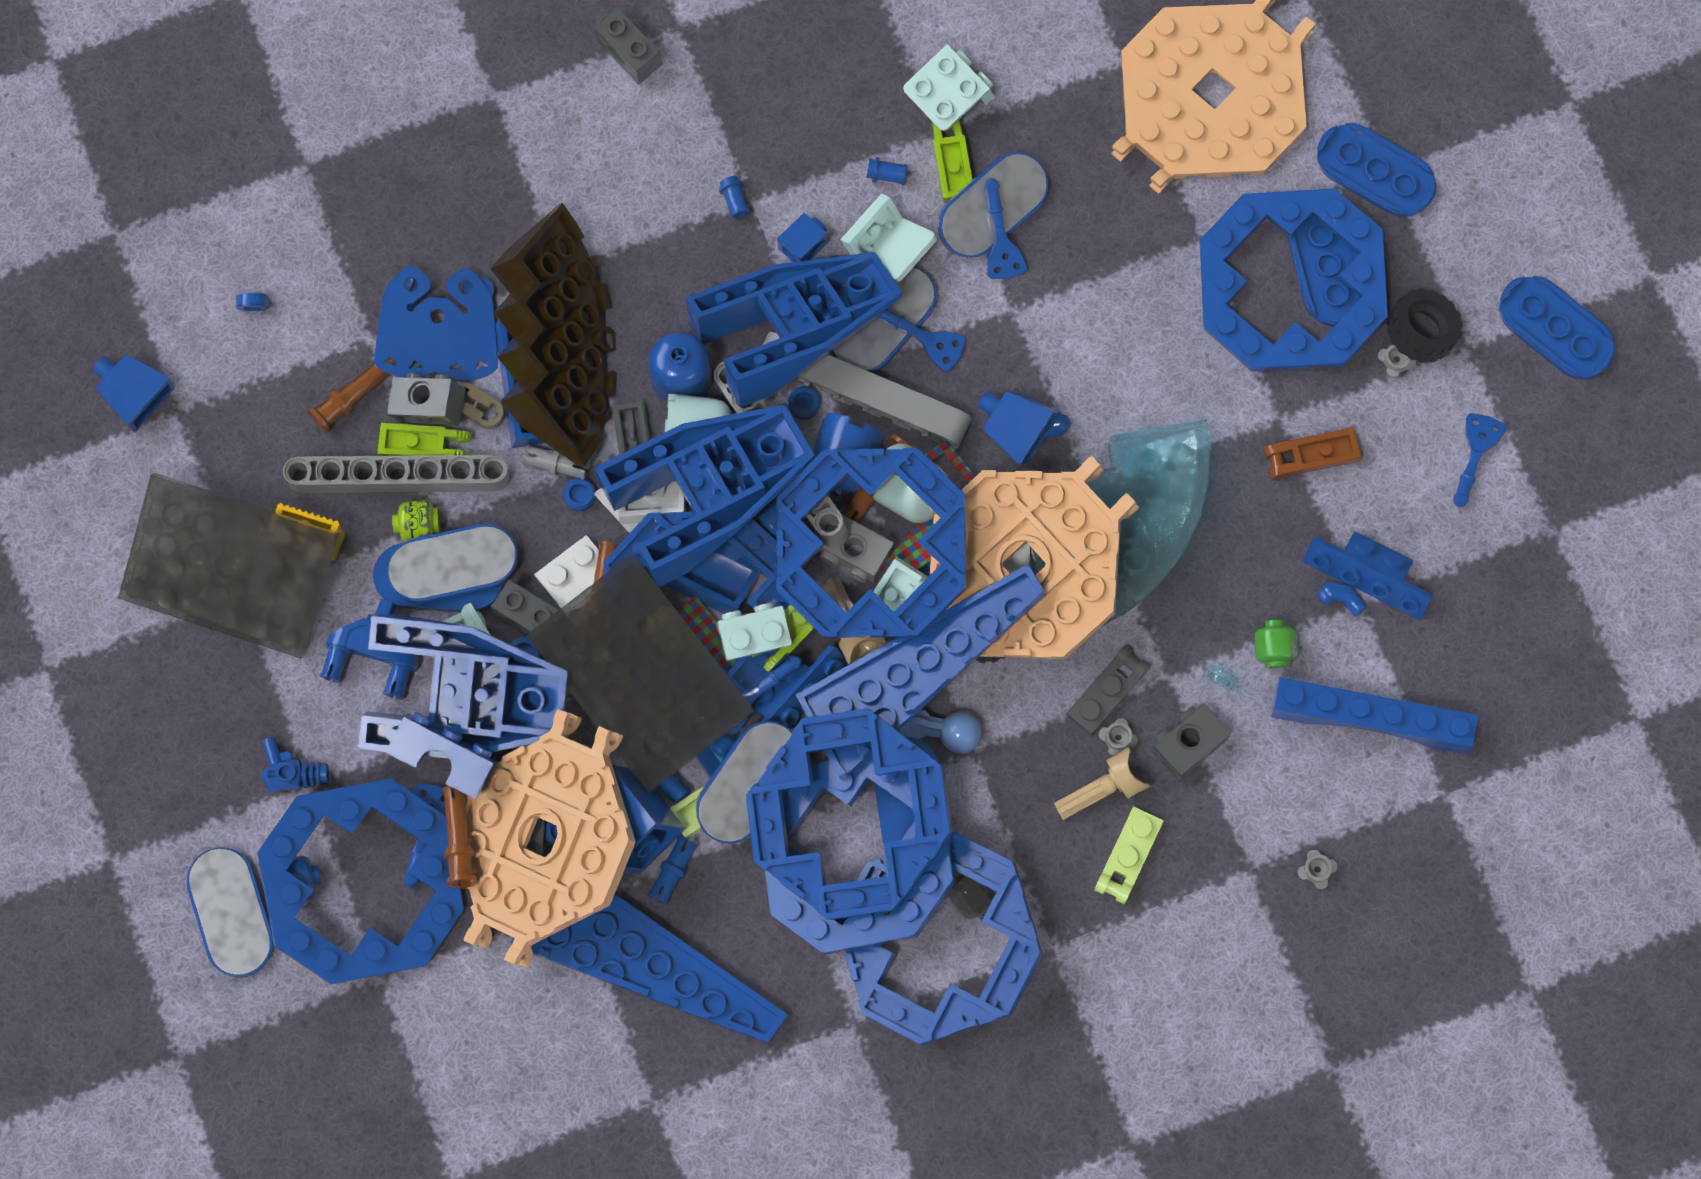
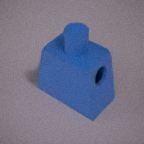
M129 355L123 356L117 364H114L104 356L93 367V371L102 378L96 389L134 433L175 389V386L166 375Z
M1015 390L1007 391L1002 399L987 391L978 403V408L990 415L989 420L984 426V431L1020 465L1030 463L1062 413L1050 405Z

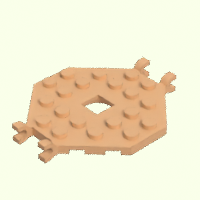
M1255 0L1253 4L1163 7L1121 51L1126 135L1115 142L1112 146L1114 151L1111 154L1121 162L1136 147L1161 168L1151 177L1150 181L1152 183L1149 185L1158 194L1173 179L1187 178V176L1230 177L1232 174L1248 173L1251 176L1264 175L1305 132L1307 127L1301 46L1314 33L1312 30L1316 24L1306 16L1290 35L1264 14L1276 0ZM1209 73H1216L1234 88L1216 109L1193 91Z
M1092 455L1075 472L1043 473L1042 471L997 472L996 470H982L961 490L966 496V590L947 609L1008 576L1010 573L1003 564L1026 543L1046 563L1045 567L1035 575L1046 596L983 652L980 657L1066 659L1115 615L1121 521L1130 517L1139 507L1126 493L1109 509L1090 489L1087 483L1093 481L1104 472V469ZM936 513L934 514L933 525L940 519ZM932 556L930 574L940 566Z
M557 709L555 713L554 723L550 732L540 736V740L529 746H521L502 756V760L495 764L480 795L476 799L467 794L464 796L468 844L472 846L475 853L472 858L473 875L477 877V884L467 887L473 901L471 910L474 920L464 937V941L475 946L480 945L484 948H489L492 940L490 928H495L515 938L504 960L514 965L520 964L526 968H529L532 962L533 951L531 947L533 944L610 906L636 843L609 757L610 752L616 750L623 735L599 726L593 747L585 746L568 738L569 734H572L578 728L582 718ZM538 818L557 826V838L551 852L546 857L526 849Z

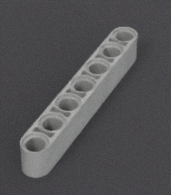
M769 332L763 344L777 340L779 336L777 333ZM830 355L825 356L795 378L804 382L803 386L810 387L819 393H822V391L834 395V399L850 406L854 403L863 407L862 411L881 418V416L892 419L893 424L907 430H911V428L922 432L921 436L940 443L947 440L953 449L959 448L972 420L968 414L957 408Z
M724 362L716 367L714 379L735 414L769 408L763 399L754 402L748 408H740L727 384H725L727 380ZM827 496L806 517V520L825 546L835 548L846 542L848 528L841 513L830 497ZM838 524L834 531L824 532L828 525Z
M497 455L293 457L283 467L285 480L290 488L298 493L500 491L507 487L511 478L507 463L502 457ZM494 468L503 470L501 476L497 479H489L487 477L488 472ZM369 469L373 471L367 480L357 479L358 474L362 470ZM403 469L405 471L402 478L398 480L390 479V474L394 470ZM428 469H436L438 471L437 475L432 479L426 480L422 478L423 473ZM460 469L470 470V474L465 479H456L454 477L455 473ZM299 470L308 471L304 479L300 481L292 480L295 472ZM330 470H339L340 474L336 479L331 481L325 479V475Z

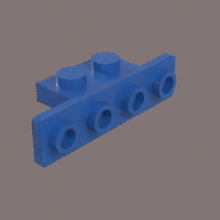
M1355 531L1345 550L1318 537H1314L1303 558L1304 563L1419 620L1423 617L1433 597L1431 593L1404 580L1414 560Z
M831 644L810 667L802 663L801 667L783 679L780 685L776 684L764 691L753 702L751 709L763 717L761 722H777L790 729L805 713L796 694L846 667L848 663L837 647ZM787 655L786 658L778 666H780L782 663L788 660V657L792 655Z

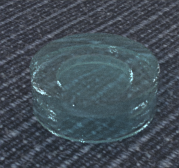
M1210 664L1205 673L1206 679L1228 691H1234L1239 682L1237 677L1215 665Z

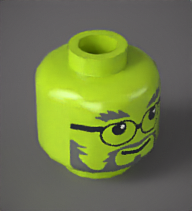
M428 500L401 503L398 514L392 515L394 534L400 533L403 542L441 533L439 508H434L433 504Z

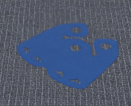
M415 266L403 268L386 286L383 294L374 364L382 371L397 377H406L409 373L426 377L436 371L440 374L451 376L456 381L475 380L495 372L498 369L493 301L490 291L476 273L471 269L462 268L446 282L447 292L461 305L468 307L466 314L461 313V309L448 298L432 297L426 298L413 311H408L407 305L409 303H414L429 291L430 280ZM407 278L417 280L418 288L415 291L410 292L405 289L404 281ZM463 280H468L472 284V291L468 294H463L458 289L459 283ZM435 309H439L444 313V320L440 323H434L430 318L431 312ZM393 357L397 366L392 365L391 362L386 363L384 360ZM413 361H416L419 365H422V368L414 366L409 369V366L412 365ZM479 361L488 365L487 367L481 366L479 369H475ZM458 362L463 370L460 371L458 368L450 369V366Z

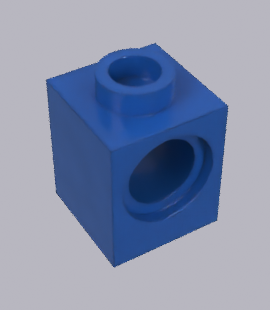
M803 213L777 238L778 249L792 262L811 260L828 244L827 228L818 218L813 217L811 219L807 214Z

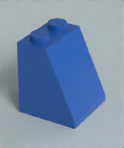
M612 765L636 841L624 872L640 874L686 828L640 770Z

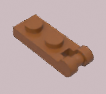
M1354 427L1274 443L1264 448L1266 458L1270 459L1272 468L1269 471L1272 480L1356 463L1361 460ZM1291 453L1293 462L1284 464L1283 455Z

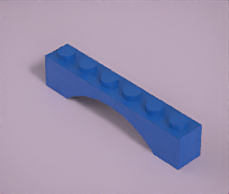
M1279 677L1276 685L1271 711L1272 718L1303 724L1333 725L1369 730L1407 739L1430 748L1468 755L1473 748L1478 715L1282 677Z

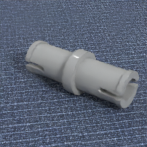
M529 444L524 449V452L537 457L523 455V465L549 470V473L552 475L561 473L581 478L582 480H585L589 474L585 470L577 469L576 467L579 466L556 450L553 452ZM590 460L581 468L590 470Z

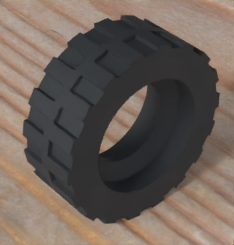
M1418 288L1415 291L1410 290L1399 299L1388 314L1389 317L1386 321V325H1388L1387 334L1390 336L1393 346L1395 345L1398 351L1408 356L1409 359L1417 360L1420 363L1436 362L1437 359L1441 360L1461 337V328L1463 327L1460 320L1461 315L1454 307L1453 302L1446 299V296L1443 294H1438L1431 289L1424 290V288ZM1415 313H1421L1430 317L1439 328L1438 335L1435 338L1429 339L1417 333L1410 324L1411 316Z

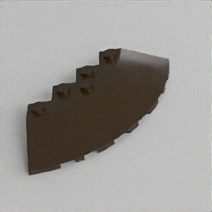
M560 203L510 246L490 269L510 293L494 312L513 337L497 357L517 381L501 402L522 428L581 468L587 464L597 449L602 438L600 433L605 422H608L611 414L608 410L609 396H615L617 372H608L607 353L616 350V333L611 328L606 327V309L612 307L606 285L600 284L594 268L598 266L594 255L589 256L581 240L585 236L565 205ZM606 333L612 336V348H607Z

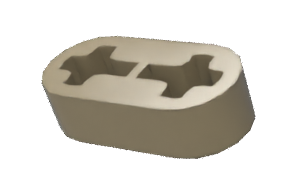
M458 383L465 388V391H468L469 399L474 402L473 405H470L463 401L461 415L487 430L498 428L505 419V412L501 403L469 383ZM481 406L486 410H491L494 407L497 417L495 419L490 417L485 421L483 412L478 408Z

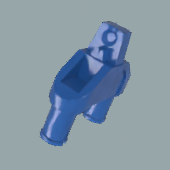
M380 599L375 614L394 615L396 605L394 602ZM369 614L367 619L362 618L328 636L326 648L329 651L322 673H320L321 678L328 681L333 679V682L340 683L347 656L352 654L389 663L392 667L382 694L391 698L394 695L396 696L395 699L403 700L410 673H414L417 670L418 661L413 654L368 649L372 614Z

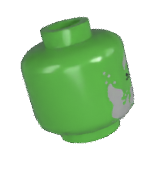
M1285 620L1265 621V627L1256 630L1254 634L1256 660L1264 663L1265 668L1290 667L1291 661L1297 659L1299 655L1297 630L1291 626H1285Z

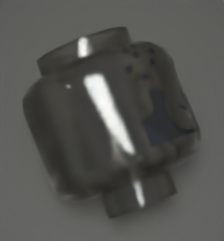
M960 874L956 877V883L949 893V899L965 919L971 920L979 917L982 921L996 891Z

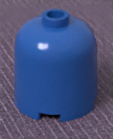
M684 332L668 333L658 339L651 349L648 360L651 387L660 399L667 402L669 393L705 397L712 385L714 374L708 350L700 339Z
M827 413L825 420L822 421L813 453L816 458L826 449H880L883 447L885 434L865 423L864 428L850 424L852 418L849 416ZM847 475L830 494L840 496L841 491L851 493L859 491L862 487Z

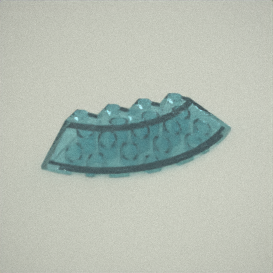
M1207 419L1110 436L1107 448L1111 468L1104 469L1101 475L1088 482L1087 485L1109 509L1126 493L1136 502L1139 509L1130 517L1121 521L1115 615L1105 624L1125 614L1157 588L1178 563L1192 539L1201 518L1209 484L1210 438ZM1031 549L1030 559L1033 572L1036 575L1045 567L1046 563Z

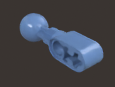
M920 710L898 730L905 737L921 739L925 736L940 738L946 749L957 754L968 753L975 749L982 736L981 725L976 717L963 711L953 712L945 717V719L931 717L927 711Z

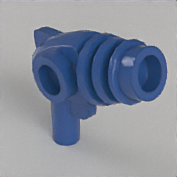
M275 737L262 740L270 766L263 770L261 778L266 784L269 793L281 790H300L302 783L304 789L309 788V785L311 787L315 786L316 780L318 786L329 783L328 763L321 764V762H317L315 766V762L310 761L309 764L308 760H303L302 765L299 759H292L290 752H279Z

